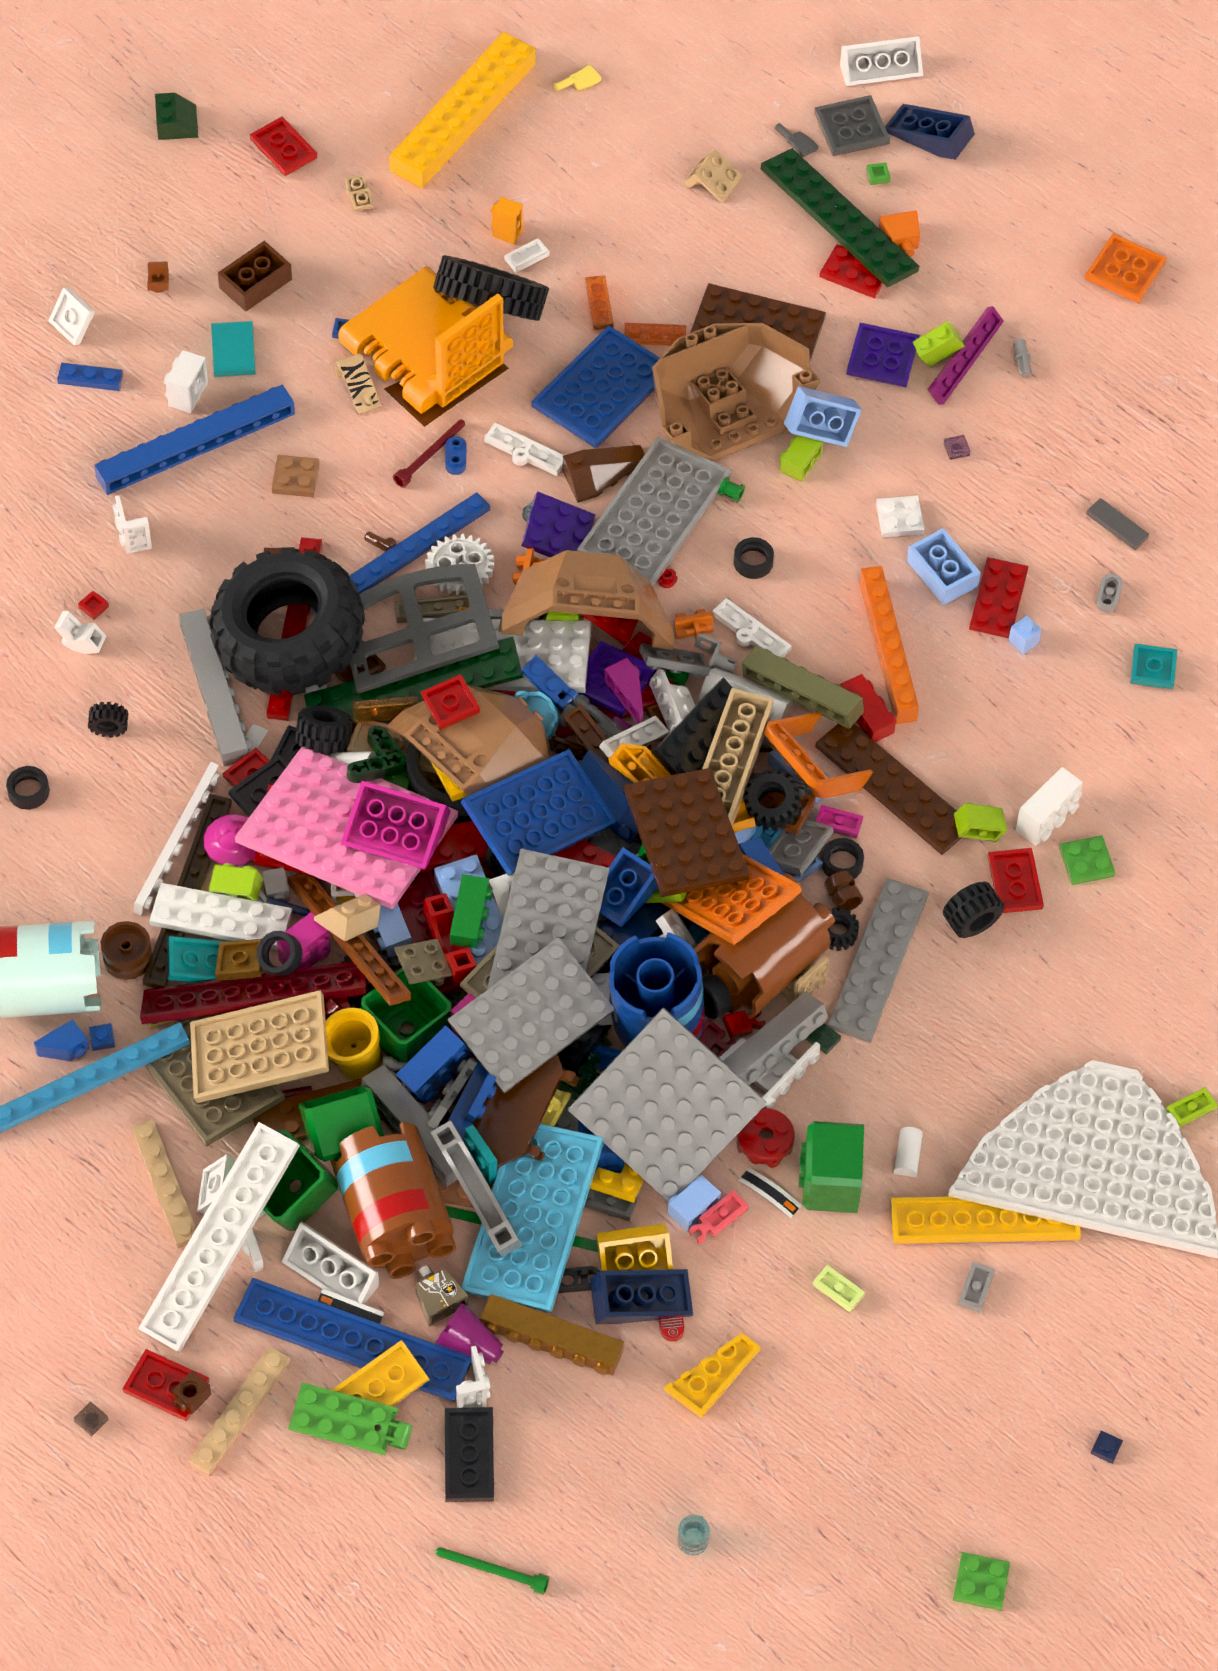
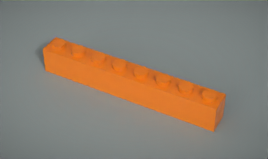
M883 567L861 568L859 584L892 712L897 721L896 724L917 721L919 705Z

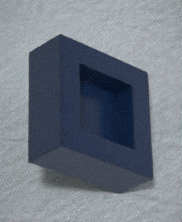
M1101 1430L1091 1454L1113 1464L1123 1440Z

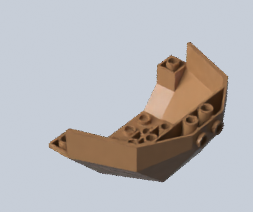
M764 323L712 324L677 338L652 367L654 389L663 432L672 443L711 461L786 432L787 427L784 421L798 386L816 390L820 384L819 377L810 368L809 348Z
M566 550L524 569L502 613L498 632H502V634L523 636L526 622L549 611L638 619L651 630L652 648L671 650L674 648L673 628L651 582L620 555Z
M468 684L467 686L479 705L481 713L440 730L425 702L422 701L403 710L387 725L388 729L401 741L406 738L467 796L552 757L546 729L541 722L543 718L535 710L531 712L527 708L528 704L521 697L515 698L511 695Z

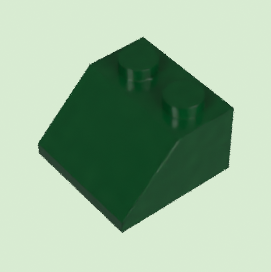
M175 92L155 94L158 140L198 138L196 104Z

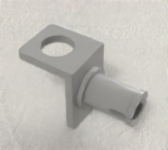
M698 634L694 646L713 654L709 663L710 668L717 666L733 673L737 660L720 654L719 648L722 642ZM701 641H706L710 643L711 646H705L701 643Z

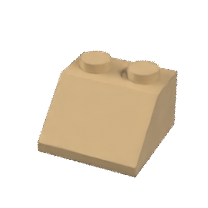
M364 894L315 916L314 921L343 941H347L378 927L381 904Z

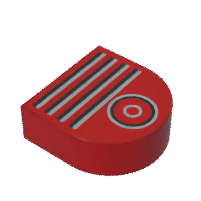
M683 1315L659 1318L660 1332L664 1339L667 1341L681 1339L684 1334Z

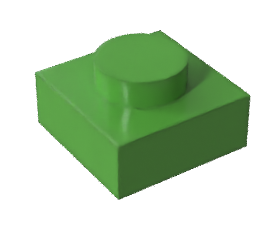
M886 162L867 165L866 171L870 185L890 183L891 177Z

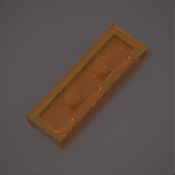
M606 276L585 277L593 330L605 329L608 325L614 327Z
M625 323L624 335L639 345L671 346L677 338L686 335V325Z
M418 696L353 701V722L365 723L393 720L403 710L418 704Z

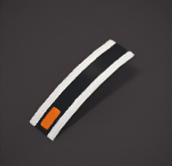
M748 1168L738 1180L772 1202L790 1218L802 1206L774 1182L751 1168Z
M322 1289L318 1298V1302L379 1324L384 1315V1312L325 1289Z

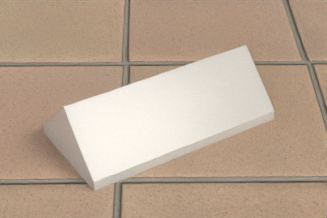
M919 36L842 46L840 67L846 86L923 76Z
M718 667L710 670L709 676H706L698 697L699 702L724 677L735 689L774 699L770 721L786 718L794 701L764 686Z
M301 1222L282 1263L322 1289L365 1304L379 1287L378 1271L305 1223Z

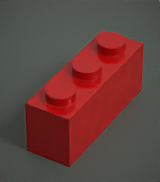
M860 674L840 684L842 688L852 693H857L863 698L864 712L856 722L864 733L875 742L894 734L897 723L895 715L887 710L883 698L876 694L870 680H866L864 675Z

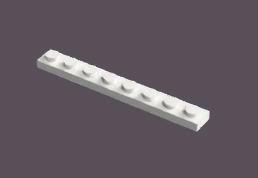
M210 762L134 903V913L142 916L145 909H150L154 900L152 895L155 891H159L160 885L164 881L162 879L164 873L168 874L172 868L173 862L171 860L173 856L179 855L183 846L181 844L183 838L187 839L192 830L190 826L192 821H197L202 809H200L202 803H207L211 794L209 791L211 786L215 787L219 781L218 764Z

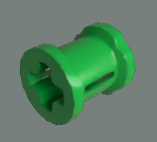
M725 477L720 484L718 494L721 496L724 494L733 498L734 502L738 503L744 494L745 485H737Z

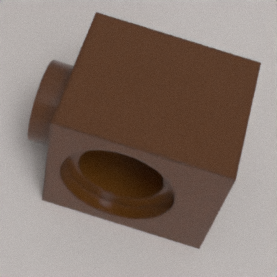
M191 1371L173 1390L174 1404L181 1411L184 1412L186 1410L191 1415L212 1395L210 1384L194 1371ZM188 1392L196 1393L193 1397L185 1396Z

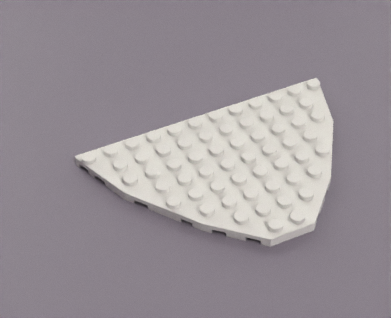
M1091 1060L1084 1067L1076 1071L1073 1070L1060 1077L1053 1084H1047L1033 1094V1097L1027 1102L1022 1103L1002 1120L999 1126L993 1131L988 1132L981 1139L948 1193V1196L1218 1258V1228L1211 1188L1208 1182H1205L1200 1172V1166L1188 1142L1180 1133V1127L1171 1113L1166 1111L1161 1104L1162 1101L1153 1089L1145 1084L1142 1080L1143 1076L1139 1071L1131 1068Z

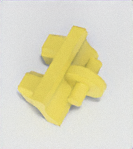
M556 1090L541 1124L553 1127L557 1125L571 1097V1093Z

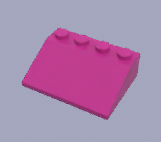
M361 781L341 845L426 870L444 832L450 809L444 804Z

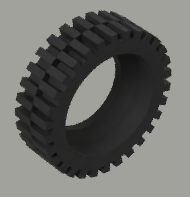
M442 255L433 286L437 291L479 306L496 294H499L503 298L504 314L534 321L540 320L549 292V287L525 277L447 255Z

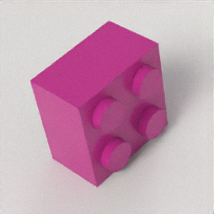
M312 912L285 931V933L293 935L298 939L303 950L302 960L297 969L312 967L319 960L323 961L331 952L329 930L314 921L315 915ZM279 940L277 941L278 958L284 965L290 956V946L286 941Z

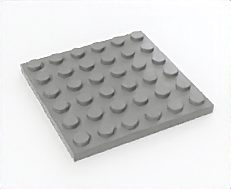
M663 1007L568 1108V1111L596 1136L603 1137V1142L669 1202L672 1196L675 1194L679 1195L767 1104V1101Z

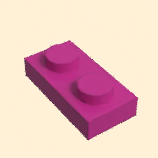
M821 805L816 822L832 826L834 833L857 839L864 816Z

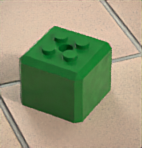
M401 968L395 974L411 992V1000L390 1006L374 988L362 997L361 1009L370 1013L376 1020L380 1033V1047L389 1056H393V1059H397V1062L408 1063L441 1029L447 1026L451 1030V1025L448 1022V1019L451 1017V1002L430 981L409 985ZM408 1024L413 1026L414 1029L410 1032H404L401 1028Z
M366 1085L298 1104L310 1150L323 1162L335 1159V1162H338L342 1157L339 1143L364 1128L373 1126L379 1137L384 1136L373 1092Z
M813 1121L808 1125L806 1141L801 1143L798 1188H803L802 1205L807 1210L858 1213L863 1178L864 1124Z
M278 1130V1133L298 1143L300 1147L263 1210L274 1222L286 1230L296 1231L301 1222L305 1223L338 1190V1183L331 1172L299 1139L287 1130ZM296 1180L300 1181V1189L296 1192H291V1183Z

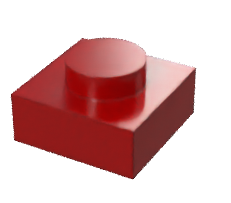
M92 591L78 603V607L95 620L109 607V603L95 591Z

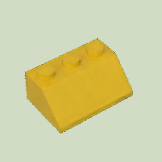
M666 1223L596 1233L601 1271L673 1270L670 1237Z

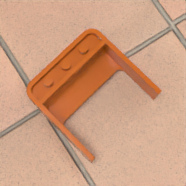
M821 712L773 720L767 723L763 732L771 747L783 758L786 765L796 773L799 780L810 789L812 795L816 798H829L861 791L873 774V771L869 769L828 778L793 738L794 736L811 733L823 715Z

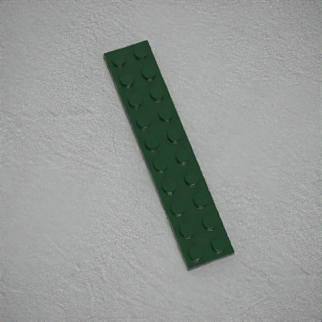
M793 148L761 163L760 169L887 288L919 272L920 266L892 242L885 233Z
M512 636L498 640L500 647L498 649L359 694L355 681H350L304 694L306 707L330 706L346 712L353 720L352 725L358 723L359 718L373 720L402 712L424 701L421 697V691L460 674L466 684L484 689L524 677L522 671H520L522 668L515 640Z

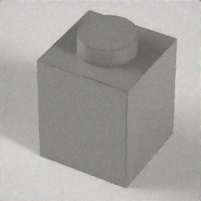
M284 868L261 872L266 898L271 897L284 902L290 901Z

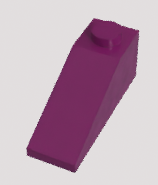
M625 658L605 668V682L636 723L639 724L643 722V706L639 680L640 671L635 664H632L628 658Z

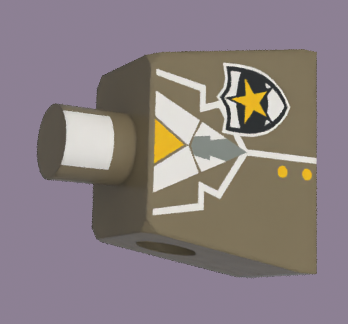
M426 1265L417 1271L421 1281L415 1284L416 1295L429 1326L455 1313L462 1303L468 1306L467 1293L445 1269L433 1273L429 1265Z

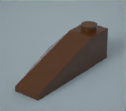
M641 445L580 450L563 456L562 471L578 503L599 496L603 493L604 489L610 485L613 487L625 475H631L645 453Z

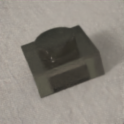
M91 1401L74 1417V1422L91 1437L109 1420L108 1416Z

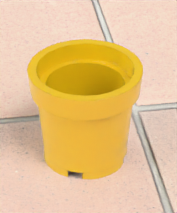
M346 1008L335 1012L326 1020L328 1057L338 1065L345 1077L351 1080L361 1079L382 1066L383 1055L379 1044L380 1033L377 1022L370 1013L359 1008Z

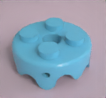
M517 692L515 698L521 697L528 704L527 708L531 712L535 710L543 718L541 722L546 729L549 740L555 734L559 724V713L556 705L542 692Z

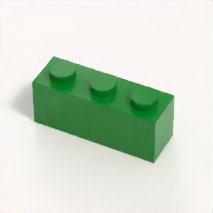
M462 874L450 932V945L477 949L479 941H483L485 928H482V923L487 921L489 907H486L487 900L491 901L493 887L489 886V878Z

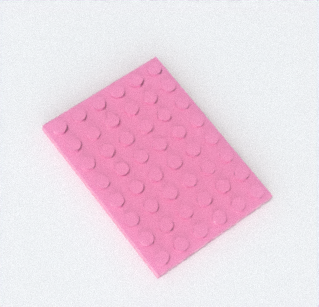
M305 746L301 747L237 833L235 842L359 896L366 894L381 905L393 910L421 868L341 845L361 783H353L347 779L348 764L319 752L316 753L312 749H305ZM381 778L366 781L375 785H379L382 787H386L392 790H396L399 792H403L409 795L429 800L424 796L416 794L412 791L397 786ZM448 807L450 814L440 841L458 817V811Z

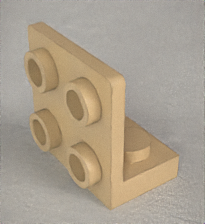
M714 148L700 159L683 183L688 188L695 184L698 186L701 183L722 203L742 178V174Z
M825 955L816 964L812 963L780 994L792 1003L805 991L812 995L816 988H822L827 982L829 957Z

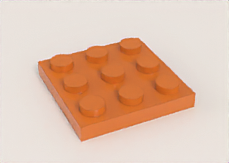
M1113 233L1086 272L1085 279L1136 303H1140L1166 264L1167 257Z

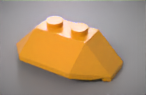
M622 743L608 758L609 764L633 783L671 776L646 746Z

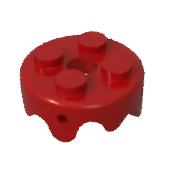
M762 1108L737 1134V1150L739 1153L743 1152L752 1164H766L770 1168L777 1167L782 1159L791 1154L795 1140L794 1127L787 1116L780 1111ZM762 1131H769L772 1137L764 1139L760 1136V1133Z

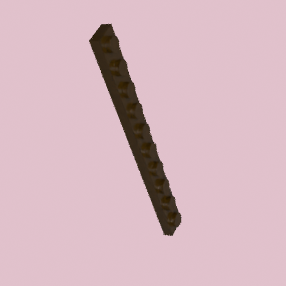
M210 794L177 886L201 890L212 861L204 848L205 832L216 819L228 815L232 799ZM161 928L142 980L143 985L153 988L166 987L168 983L167 940L169 936L184 937L186 932Z

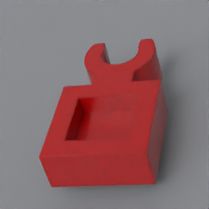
M745 1010L724 1015L722 1020L730 1039L749 1035L752 1033L753 1028L761 1029L766 1024V1021H757L755 1018L760 1017L762 1012L760 1011L752 1019L747 1016Z

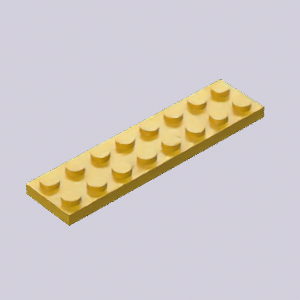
M897 1197L890 1199L893 1244L1080 1240L1081 1238L1080 1226L1070 1225L958 1198Z

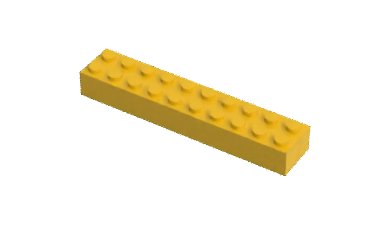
M503 31L389 155L390 171L423 189L536 64V48Z

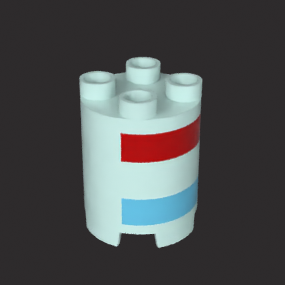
M95 920L0 926V1018L101 1011V998H88V995L97 993L96 977L101 976L98 939L84 938V934L94 933Z

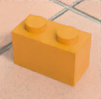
M501 196L498 202L494 203L491 208L493 237L515 245L523 231V204Z

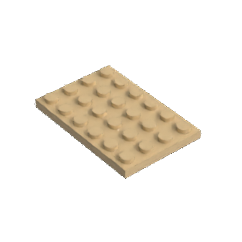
M321 990L190 1022L193 1093L196 1103L329 1072L324 995Z

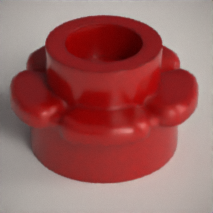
M665 569L658 582L663 588H671L677 582L678 577L673 569Z

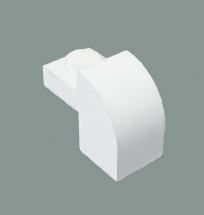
M62 611L54 627L63 637L61 643L64 646L83 654L99 653L106 638L104 632L95 623L81 624L70 611Z

